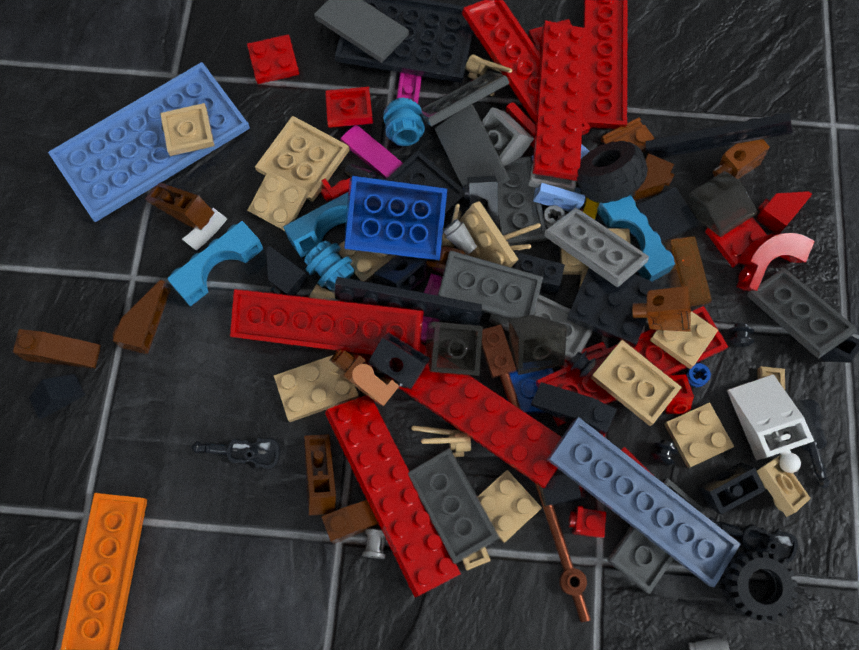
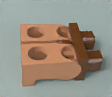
M338 349L329 360L339 368L336 373L340 377L347 379L362 393L368 395L374 402L382 406L386 404L399 387L391 379L384 377L379 379L374 375L371 366L364 364L365 359L360 355L349 354L345 350Z

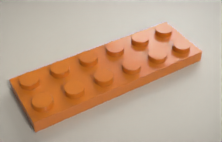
M94 493L60 650H118L148 499Z

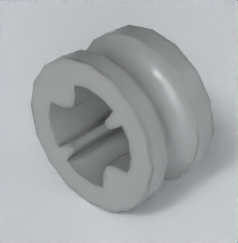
M553 205L545 210L544 220L548 228L557 222L554 218L549 219L550 214L553 213L554 216H558L557 221L565 216L561 207Z

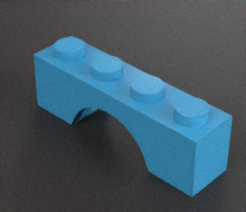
M348 192L283 227L290 243L301 258L321 243L324 235L331 228L346 223Z
M631 195L615 202L599 203L597 213L608 228L629 229L630 233L637 239L640 251L649 256L648 262L637 271L642 278L653 282L671 271L676 264L672 253L662 245L660 236L657 232H653L646 216L637 209Z
M241 221L238 224L232 225L222 237L214 239L201 253L193 255L190 261L183 267L175 269L167 279L191 307L209 292L207 278L209 272L216 264L229 259L247 263L263 250V246L258 237Z

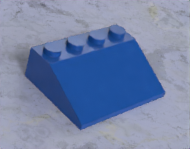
M352 176L349 180L344 249L440 260L447 189Z

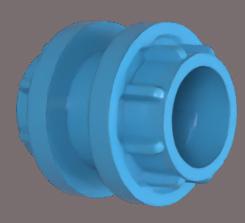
M397 98L390 102L384 110L383 117L386 135L396 145H413L419 141V138L424 133V121L420 117L422 113L421 107L412 99Z
M326 240L316 245L306 255L304 262L308 265L306 271L310 275L317 272L321 277L318 281V285L321 288L327 287L329 290L334 291L337 276L349 279L353 275L354 269L350 265L353 261L349 256L342 259L338 255L341 247L337 243L331 244Z

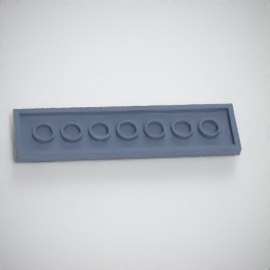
M579 417L573 420L546 459L710 587H715L740 546L738 541Z

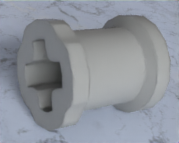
M366 529V550L362 552V556L385 559L386 555L383 553L385 536L382 530Z

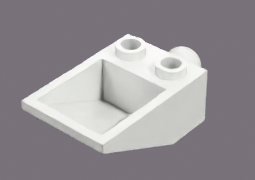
M774 374L727 390L756 460L780 453L779 465L781 469L787 473L798 471L801 466L800 458L796 454L791 453L790 449L813 442L814 440L803 415Z

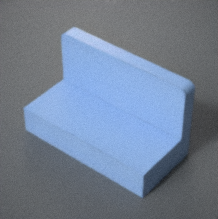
M541 183L538 188L535 187L533 202L547 206H559L564 211L570 212L574 208L580 209L582 207L585 195L580 194L581 189L577 187L572 192Z

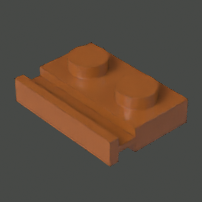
M637 118L627 123L626 127H619L602 136L601 142L607 144L613 141H629L637 145L643 153L647 151L645 141L653 140L654 137L647 127L642 125L641 119Z

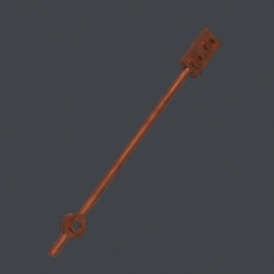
M502 325L478 331L477 334L492 379L496 377L501 378L508 402L521 410L510 377V373L516 372V367ZM535 483L564 570L559 578L560 587L566 594L572 595L581 623L589 621L591 618L582 594L587 586L586 576L581 570L573 567L553 505L544 507L539 485ZM572 577H576L578 579V585L576 587H572L570 585V579Z

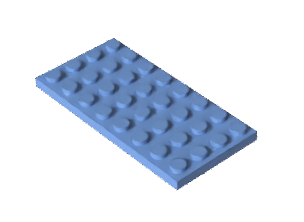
M201 62L48 153L94 222H97L250 129V127ZM205 103L215 146L170 156L167 151L160 113Z

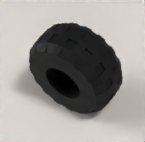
M613 141L589 151L588 154L581 158L580 168L578 169L577 182L583 195L597 203L615 202L630 196L640 188L647 176L648 168L641 149L629 141Z

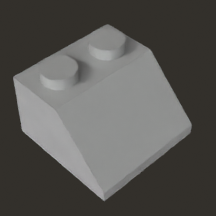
M492 107L482 121L503 166L520 158L534 140L507 112Z

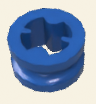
M698 363L691 369H688L686 375L691 386L702 387L709 381L711 373L707 366ZM694 372H702L701 378L696 380L693 377L695 375Z

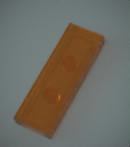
M695 236L672 239L670 243L681 286H688L690 306L709 304L712 299Z

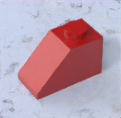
M809 191L776 193L771 201L766 198L760 205L758 210L761 213L757 216L756 220L775 234H780L811 197L812 193Z

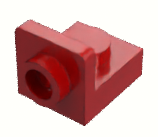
M325 178L321 180L323 189L320 191L326 202L347 193L350 178L339 181L332 188Z
M687 375L668 376L682 388L665 408L666 414L690 412L694 396Z
M577 506L574 512H570L569 527H573L572 534L604 538L606 512L584 509L583 506Z

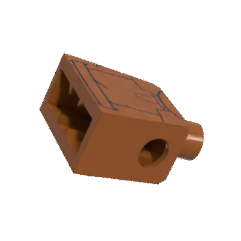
M763 139L735 144L723 154L719 167L713 170L715 178L720 182L727 177L733 182L762 163L770 146Z
M688 286L648 291L647 303H633V318H648L649 328L652 330L691 332V306Z

